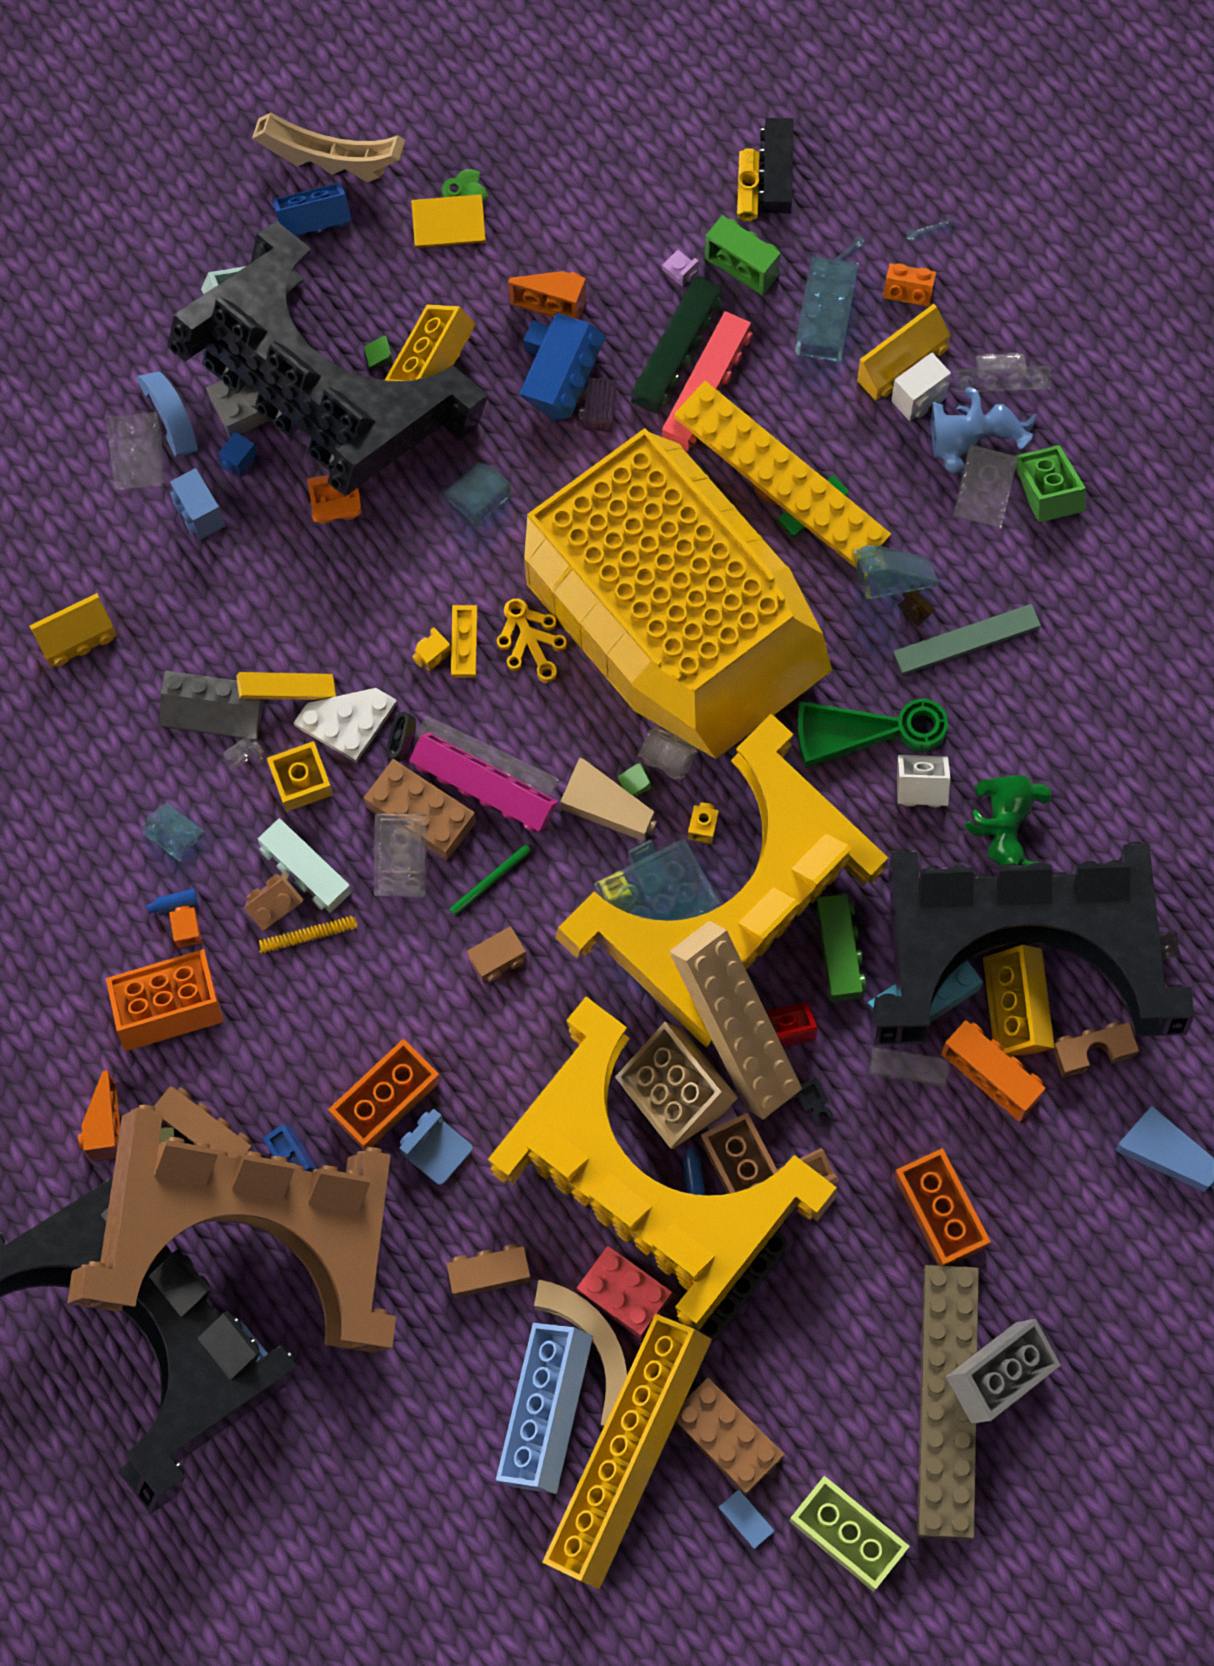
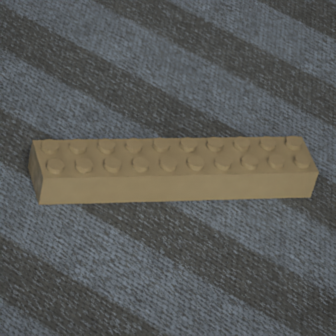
M925 1265L923 1269L917 1538L971 1541L974 1538L976 1423L971 1424L946 1376L977 1353L978 1268Z

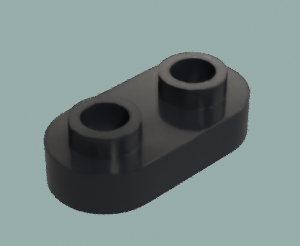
M401 712L393 721L386 754L397 762L407 758L410 754V746L416 730V719L414 716Z

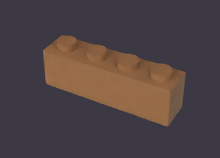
M170 1086L154 1106L155 1111L163 1112L162 1122L170 1128L174 1127L178 1134L193 1145L195 1142L208 1143L210 1148L227 1152L228 1157L237 1158V1156L244 1155L249 1151L255 1152L250 1145L252 1141L241 1132L238 1135L230 1130L232 1126L221 1117L218 1120L210 1115L212 1111L201 1102L198 1105L190 1100L192 1096L181 1087L176 1090Z

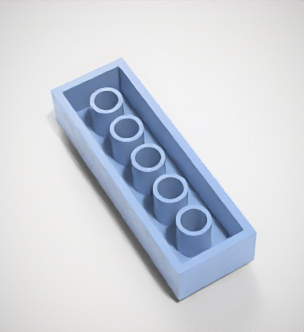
M533 1323L496 1481L515 1488L557 1494L593 1335L575 1327Z

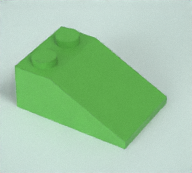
M1060 445L1014 456V462L1030 508L1038 522L1085 511L1086 488Z

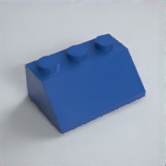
M341 182L272 199L278 222L297 238L307 232L312 234L324 231V228L330 226L334 228L344 227L347 225V222L352 221Z

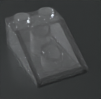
M150 412L106 417L114 489L163 485L162 434L159 413Z
M375 814L374 896L425 897L427 890V815Z

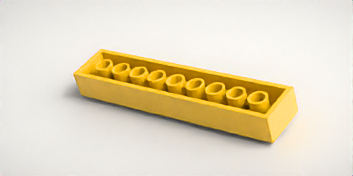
M655 1314L542 1563L600 1589L712 1341L711 1338L691 1327Z

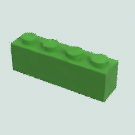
M847 894L818 897L816 900V910L830 1002L859 999L862 996V990H866V981L864 974L860 975L859 965H862L861 951L856 950L855 941H858L857 926H852L851 917L855 916L853 901L848 902Z

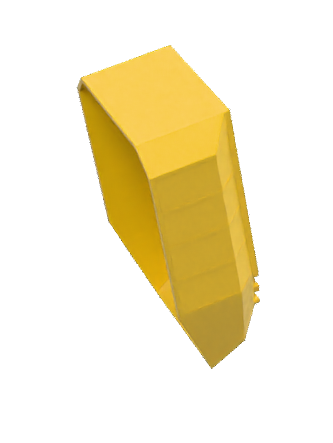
M644 428L527 514L524 554L527 586L635 712L715 759L720 757L754 731L770 714L775 715L832 671L824 635L790 568L775 554L680 444L650 433Z

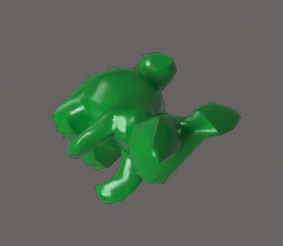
M1026 775L985 779L974 785L973 788L979 797H991L993 817L992 819H985L978 810L974 809L972 814L980 826H975L969 821L965 823V828L973 835H995L993 843L988 847V858L999 866L1010 863L1018 864V866L1041 863L1025 859L1023 848L1018 841L1017 832L1020 824L1031 812L1034 801L1042 804L1051 801V789L1045 784L1032 783Z

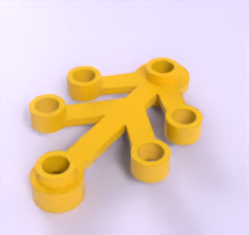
M521 599L509 600L504 606V615L507 621L502 634L497 637V647L503 651L510 649L512 645L510 637L516 624L521 632L512 655L507 658L508 669L511 671L520 670L522 667L521 658L526 645H528L538 666L537 676L539 680L544 683L554 681L557 676L556 666L554 663L546 661L537 641L552 645L555 651L561 652L567 646L566 638L562 635L555 636L531 628L527 620L540 623L544 630L551 631L556 627V618L551 614L544 615L529 610L527 604ZM514 609H519L521 611L517 615L512 613ZM546 620H552L553 624L546 625L544 622ZM506 639L509 642L506 645H501L500 641ZM561 640L564 643L561 646H556L555 642ZM517 660L519 663L516 666H512L510 662ZM545 671L552 673L549 677H545L542 674Z

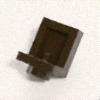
M923 582L916 588L911 585L902 594L905 599L898 604V607L917 627L935 611L919 593L926 586Z

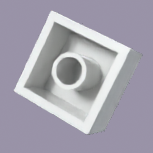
M931 353L895 379L891 401L909 421L915 417L920 418L927 413L929 407L932 406V402L940 404L945 400L951 372Z

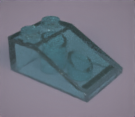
M868 545L854 550L856 575L866 599L939 586V581L929 559L926 557L879 545Z

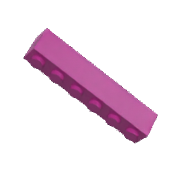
M430 732L420 736L409 762L415 764V768L420 772L432 773L437 776L436 779L439 782L458 787V791L461 794L480 799V803L488 808L495 807L502 811L501 814L510 820L517 819L521 821L526 829L533 832L541 831L547 827L559 802Z

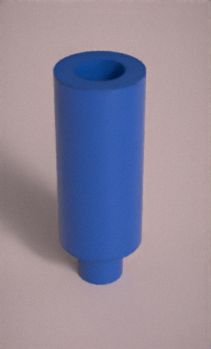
M193 888L157 897L154 903L146 904L149 914L158 912V915L161 916L174 912L178 907H197L199 903L196 891Z
M696 1148L686 1149L687 1158L683 1159L686 1193L705 1195L702 1159L697 1157Z

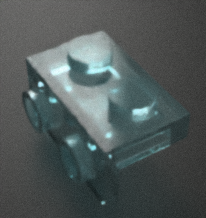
M165 802L147 816L143 834L163 848L168 854L181 861L184 859L187 849L203 837L204 830Z

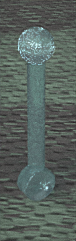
M947 218L945 222L916 231L910 229L907 231L906 236L909 240H913L916 235L945 226L952 227L954 220Z
M855 237L852 245L832 262H827L826 269L829 271L834 270L835 265L855 247L863 245V238Z

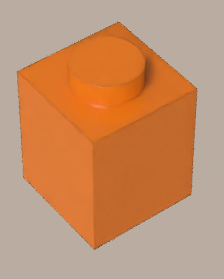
M182 906L176 908L174 912H169L173 939L177 948L202 943L199 919L195 908Z

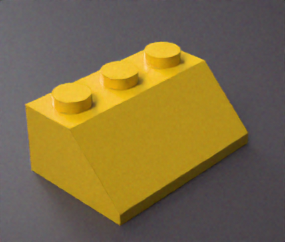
M97 593L30 625L50 668L62 666L69 659L77 655H85L92 648L108 644L114 637L118 636Z

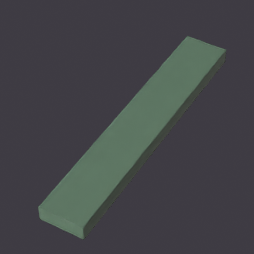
M1032 604L895 650L893 651V656L903 676L1040 629L1041 625Z

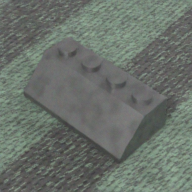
M165 670L160 693L159 726L257 741L266 699H239L236 680Z

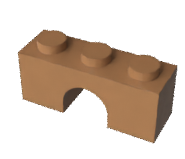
M1121 1021L1110 1023L1106 1026V1029L1099 1031L1096 1028L1088 1029L1082 1032V1036L1072 1038V1035L1057 1039V1043H1055L1052 1049L1062 1078L1086 1072L1090 1066L1087 1051L1092 1048L1104 1050L1111 1064L1135 1058L1139 1052L1130 1023L1121 1024Z

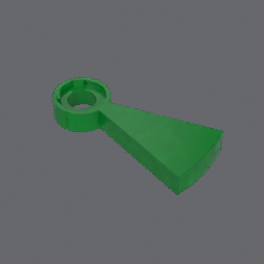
M918 699L909 702L901 710L899 718L801 701L799 703L798 742L805 769L897 737L900 738L906 747L913 751L929 752L942 744L948 730L947 713L937 702L929 699ZM917 716H927L932 719L935 727L929 733H918L912 728V720Z

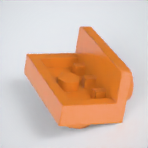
M889 263L883 298L929 306L936 272L930 271L927 268L908 267L901 263Z

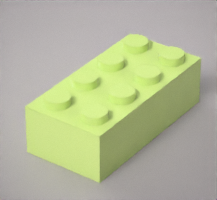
M825 1476L789 1520L790 1523L873 1592L910 1547Z

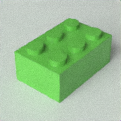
M722 215L705 235V259L763 296L779 276L781 252L773 244H767L760 240L754 232L746 231L740 227L739 223L734 219H728Z

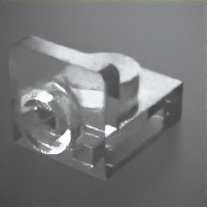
M247 736L222 753L230 768H233L235 765L240 766L244 764L251 754L259 765L264 762L261 755L264 753L263 749L256 740L251 742Z

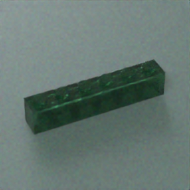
M695 275L632 389L631 403L655 414H658L661 407L665 408L670 398L668 393L672 387L676 388L681 377L680 371L682 368H687L691 360V351L693 348L697 349L701 342L703 329L707 330L709 328L714 309L718 310L722 304L723 297H721L720 286Z

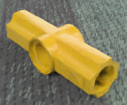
M750 148L739 151L737 218L742 221H752L758 218L760 153ZM749 183L752 184V186H745L744 184Z

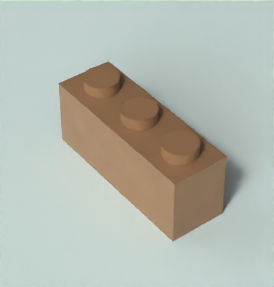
M518 1244L505 1246L503 1251L495 1253L492 1250H484L478 1252L477 1256L467 1258L466 1255L457 1256L451 1259L452 1262L446 1263L454 1298L531 1282L524 1246L518 1247Z

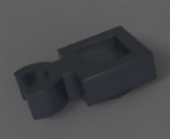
M815 1077L802 1084V1089L795 1096L805 1113L812 1110L814 1113V1124L817 1127L821 1126V1122L818 1119L820 1114H825L829 1121L833 1120L832 1111L823 1106V1104L828 1102V1098L817 1078Z

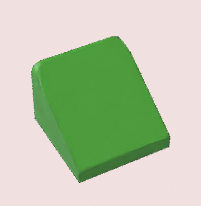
M382 336L364 346L370 369L393 363L386 336Z
M641 763L634 765L618 776L622 788L633 796L651 789L650 781Z

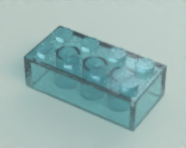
M811 256L795 343V354L842 362L859 263Z

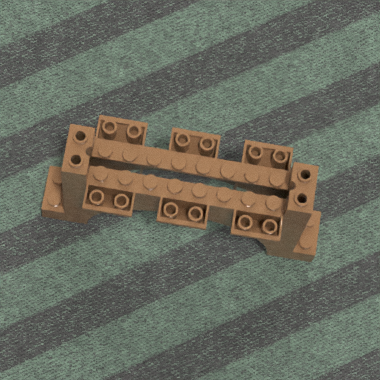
M139 1105V1108L132 1109L122 1116L101 1261H90L89 1265H81L80 1268L72 1271L67 1304L117 1312L122 1311L123 1305L135 1307L142 1280L150 1264L171 1239L186 1228L196 1224L217 1221L236 1222L255 1227L274 1236L285 1244L304 1264L315 1283L323 1307L325 1321L324 1345L371 1353L393 1348L396 1316L387 1315L388 1311L384 1309H372L390 1154L382 1153L380 1148L368 1147L365 1151H358L357 1155L348 1157L346 1173L339 1172L337 1167L327 1165L322 1166L321 1169H314L313 1172L303 1171V1166L289 1163L287 1158L272 1156L271 1159L262 1158L261 1153L249 1151L244 1155L237 1156V1158L228 1157L227 1152L210 1148L208 1143L195 1142L194 1145L184 1143V1139L169 1137L168 1140L162 1141L159 1144L163 1112L155 1111L154 1106Z

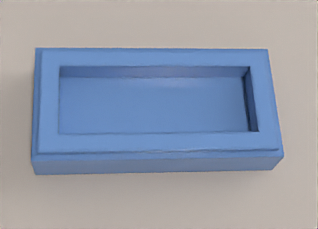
M740 1490L736 1491L719 1506L721 1512L753 1549L757 1548L774 1532L773 1528Z

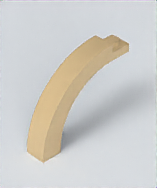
M538 1280L534 1304L535 1310L557 1315L569 1321L581 1331L593 1335L592 1344L600 1356L606 1377V1394L601 1428L603 1429L627 1377L621 1346L608 1322L588 1301L565 1287Z

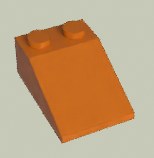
M560 271L512 277L508 280L511 305L550 317L560 313L578 320L580 319L587 301L586 278L580 274Z
M108 1070L102 1071L81 1125L82 1133L78 1134L80 1149H83L84 1154L88 1155L93 1162L115 1159L120 1133L117 1085Z

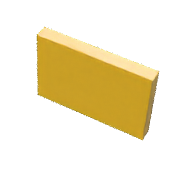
M482 194L411 200L415 248L486 243Z

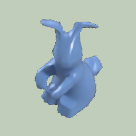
M971 387L965 389V396L971 399V409L960 405L956 408L963 415H946L942 404L932 402L931 434L934 458L943 460L945 468L952 474L964 471L965 464L961 457L978 441L988 436L995 435L1000 438L1014 439L1019 449H1024L1032 442L1033 434L1029 431L1034 426L1037 414H1034L1026 422H1020L1004 404H995L984 415L980 396L977 390Z

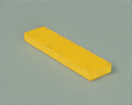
M239 672L236 675L239 699L323 700L336 697L333 674Z

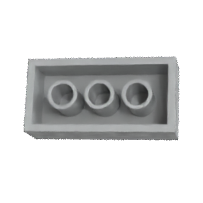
M222 381L206 387L209 400L229 437L234 432L242 434L269 421L254 408L258 392L251 386L245 384L238 393L227 387Z
M1036 1319L1014 1323L948 1374L946 1378L972 1424L993 1420L1061 1365Z

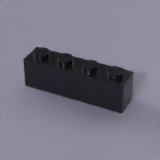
M765 118V127H760V141H765L764 148H760L759 162H764V169L759 168V183H764L763 189H759V204H763V213L791 214L794 118Z

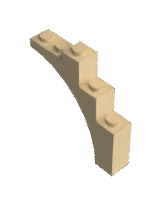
M273 113L258 119L252 137L253 140L297 167L311 161L332 175L346 169L367 183L380 178L386 166L398 162L402 158L405 140L400 136L377 141L338 139L303 129Z

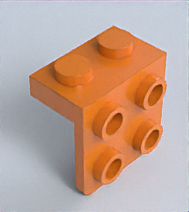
M329 475L307 478L313 522L326 524L332 522L333 519L339 518L351 520L362 514L358 488L345 497L327 482Z

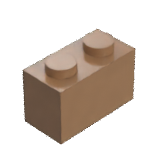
M511 926L466 951L467 957L482 983L486 981L493 982L503 975L502 972L509 968L513 970L524 964V960L527 959L526 951Z

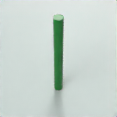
M526 844L450 907V912L457 916L532 852Z

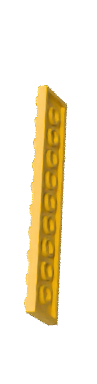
M704 381L674 413L673 418L858 571L890 537L891 533L707 381Z

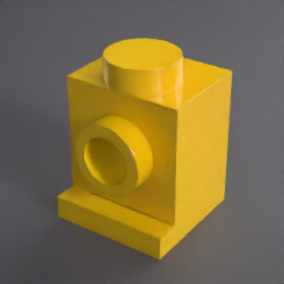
M434 627L430 630L431 636L429 638L425 637L418 642L415 654L412 656L419 667L422 668L424 666L429 672L451 654L449 642Z
M700 803V806L694 805L688 829V840L713 844L719 810L714 809V805L710 803ZM699 818H704V819H709V820H708L707 822L703 823V822H701V821L699 820Z

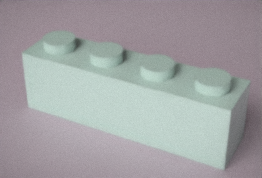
M280 818L258 838L261 846L259 848L260 852L268 860L273 858L278 863L276 866L282 873L287 872L288 875L290 874L296 880L294 884L301 892L305 893L308 891L313 896L311 900L320 910L325 908L331 913L352 893L350 885Z

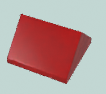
M807 1001L766 1011L782 1047L816 1040L818 1029Z

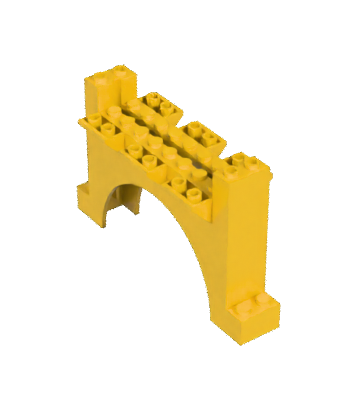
M772 714L736 748L738 754L731 760L751 787L759 807L762 822V846L758 864L754 874L741 891L722 906L706 914L672 921L652 920L629 914L611 905L596 892H593L558 927L555 936L577 959L582 954L586 957L596 947L595 944L598 943L706 1048L711 1043H714L669 953L670 950L708 921H711L728 931L745 969H748L756 960V957L758 955L761 957L770 948L775 938L778 939L788 929L787 927L791 924L796 915L799 916L808 907L810 902H815L827 884L830 886L839 877L843 868L862 886L868 881L873 884L887 868L884 863L888 857L783 759L792 745L790 740L793 733Z
M585 997L566 1020L569 1027L568 1031L572 1034L570 1037L579 1044L578 1048L488 1158L491 1165L490 1170L493 1172V1176L505 1184L508 1181L514 1185L532 1162L535 1171L546 1180L549 1177L552 1178L556 1184L555 1187L567 1196L571 1193L574 1196L573 1198L584 1207L588 1204L593 1207L592 1210L597 1216L596 1219L607 1228L612 1225L617 1232L616 1235L628 1244L630 1241L634 1242L635 1246L647 1256L649 1253H652L657 1260V1267L665 1274L670 1276L673 1273L677 1276L678 1283L687 1290L686 1294L675 1306L678 1314L677 1317L679 1318L678 1321L699 1331L795 1206L799 1208L797 1210L798 1213L810 1221L813 1218L818 1221L837 1197V1187L795 1155L785 1166L765 1181L751 1188L725 1195L705 1196L680 1192L668 1188L644 1174L631 1162L617 1143L608 1117L607 1101L610 1079L616 1061L630 1040L624 1034L627 1027L588 997Z

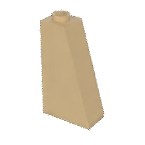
M579 758L561 799V810L645 842L647 835L653 834L657 821H654V811L586 760Z

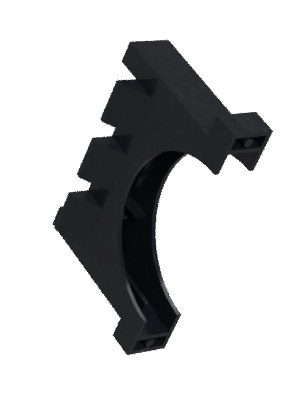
M276 220L257 233L251 262L248 266L174 314L168 348L172 353L186 362L205 349L202 365L209 372L217 376L227 387H230L236 393L240 392L245 384L255 389L258 395L254 408L258 413L267 418L279 431H282L289 438L294 435L298 428L311 436L307 453L330 472L327 482L345 497L441 425L459 440L479 425L488 394L453 365L440 373L422 379L408 381L373 379L335 365L317 353L303 339L289 315L286 299L304 281V278L294 268L311 252V248Z
M1138 841L1124 844L1119 860H1112L1108 863L1085 861L1077 865L1076 872L1072 875H1068L1065 872H1058L1052 875V865H1044L1043 863H1032L1028 866H1018V864L1010 863L999 866L997 877L978 875L975 878L973 867H966L964 865H956L952 868L929 866L921 869L919 878L917 851L899 849L896 852H891L888 877L897 996L887 993L875 997L872 1013L874 1045L926 1043V1028L930 1026V1009L936 994L948 977L971 958L997 947L1014 944H1038L1061 949L1078 956L1098 969L1111 982L1123 999L1132 1021L1135 1037L1187 1035L1194 1019L1192 989L1181 984H1174L1165 988L1150 844H1142Z
M113 1177L6 1245L5 1239L0 1233V1297L34 1287L56 1286L70 1288L73 1270L80 1268L81 1265H89L90 1261H101ZM166 1245L156 1255L142 1280L136 1306H122V1312L133 1321L148 1341L154 1353L160 1375L161 1398L157 1419L146 1435L125 1453L129 1462L118 1470L120 1476L150 1515L178 1495L185 1479L184 1470L178 1462L285 1388L297 1367L293 1355L289 1351H285L281 1345L257 1361L260 1354L257 1342L252 1337L246 1335L242 1330L241 1322L235 1316L232 1317L228 1311L221 1315L216 1307H211L207 1302L211 1291L207 1279L196 1272L193 1268V1262L187 1255H183L179 1249L172 1253Z

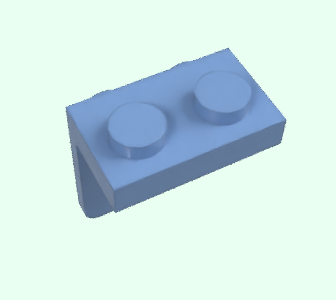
M433 1109L430 1113L425 1112L417 1122L419 1126L413 1133L409 1131L402 1138L399 1149L406 1159L438 1185H443L472 1152L473 1147L466 1139L446 1124L442 1119V1115Z

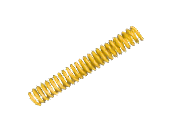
M350 916L349 918L338 919V924L334 920V924L330 921V925L326 922V926L322 923V927L318 924V928L315 925L314 929L311 926L310 929L307 927L306 930L303 928L302 931L300 929L298 932L295 930L294 933L291 931V936L287 932V937L283 933V938L279 934V939L278 936H275V940L274 937H271V941L270 938H267V942L266 939H263V942L259 940V953L263 954V952L267 953V951L290 947V945L294 946V942L298 945V942L302 944V941L305 943L306 940L309 942L310 939L313 941L314 938L317 940L318 937L321 939L322 936L325 938L326 935L328 937L330 934L333 936L334 933L337 935L338 932L341 933V930L345 932V929L349 931V928L353 930V927L357 929L356 918Z

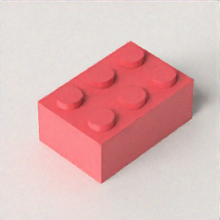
M609 1246L606 1247L576 1288L577 1294L640 1340L648 1331L655 1314L660 1315L672 1298L670 1290Z

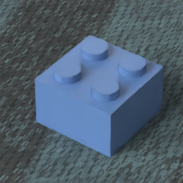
M196 468L170 481L173 491L169 493L174 501L173 504L179 515L182 514L191 534L196 533L199 540L225 527L219 506Z

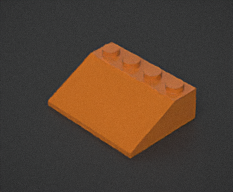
M204 949L106 978L116 1030L124 1051L224 1022Z

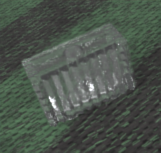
M656 725L649 730L638 757L642 758L646 765L659 767L661 770H664L668 777L682 779L690 772L699 749Z

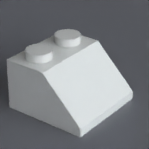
M898 755V804L905 806H915L917 804L930 807L948 806L950 789L948 757Z

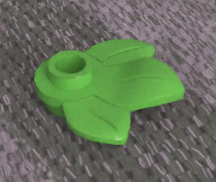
M472 169L461 171L456 178L447 179L442 186L444 197L482 194V201L489 197L485 188L477 183L480 172ZM456 186L458 191L455 193L451 192L450 187Z

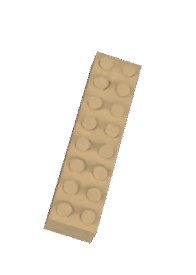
M708 921L670 950L669 953L746 1110L764 1120L798 1093L802 1087L728 931Z

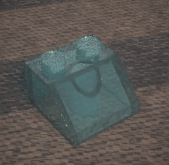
M476 462L443 493V497L475 526H479L511 496L510 482L493 467Z

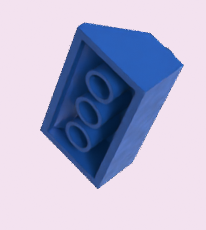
M556 313L519 396L553 421L570 418L606 336L588 322Z

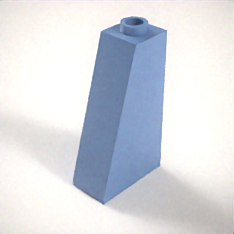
M1153 1106L1149 1108L1115 1149L1120 1154L1205 1192L1209 1186L1214 1189V1158Z

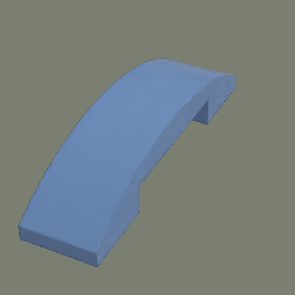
M159 371L137 376L136 379L145 397H151L168 431L166 439L174 456L197 452V443L189 417L182 401L168 379Z

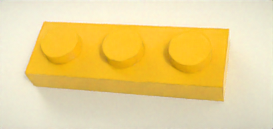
M452 605L451 678H476L477 605Z

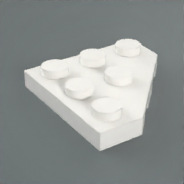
M373 688L309 702L294 721V726L357 763L397 705V700L381 690Z

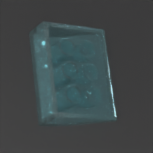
M684 838L594 883L599 896L611 905L629 914L652 920H683L706 914L720 907V901Z

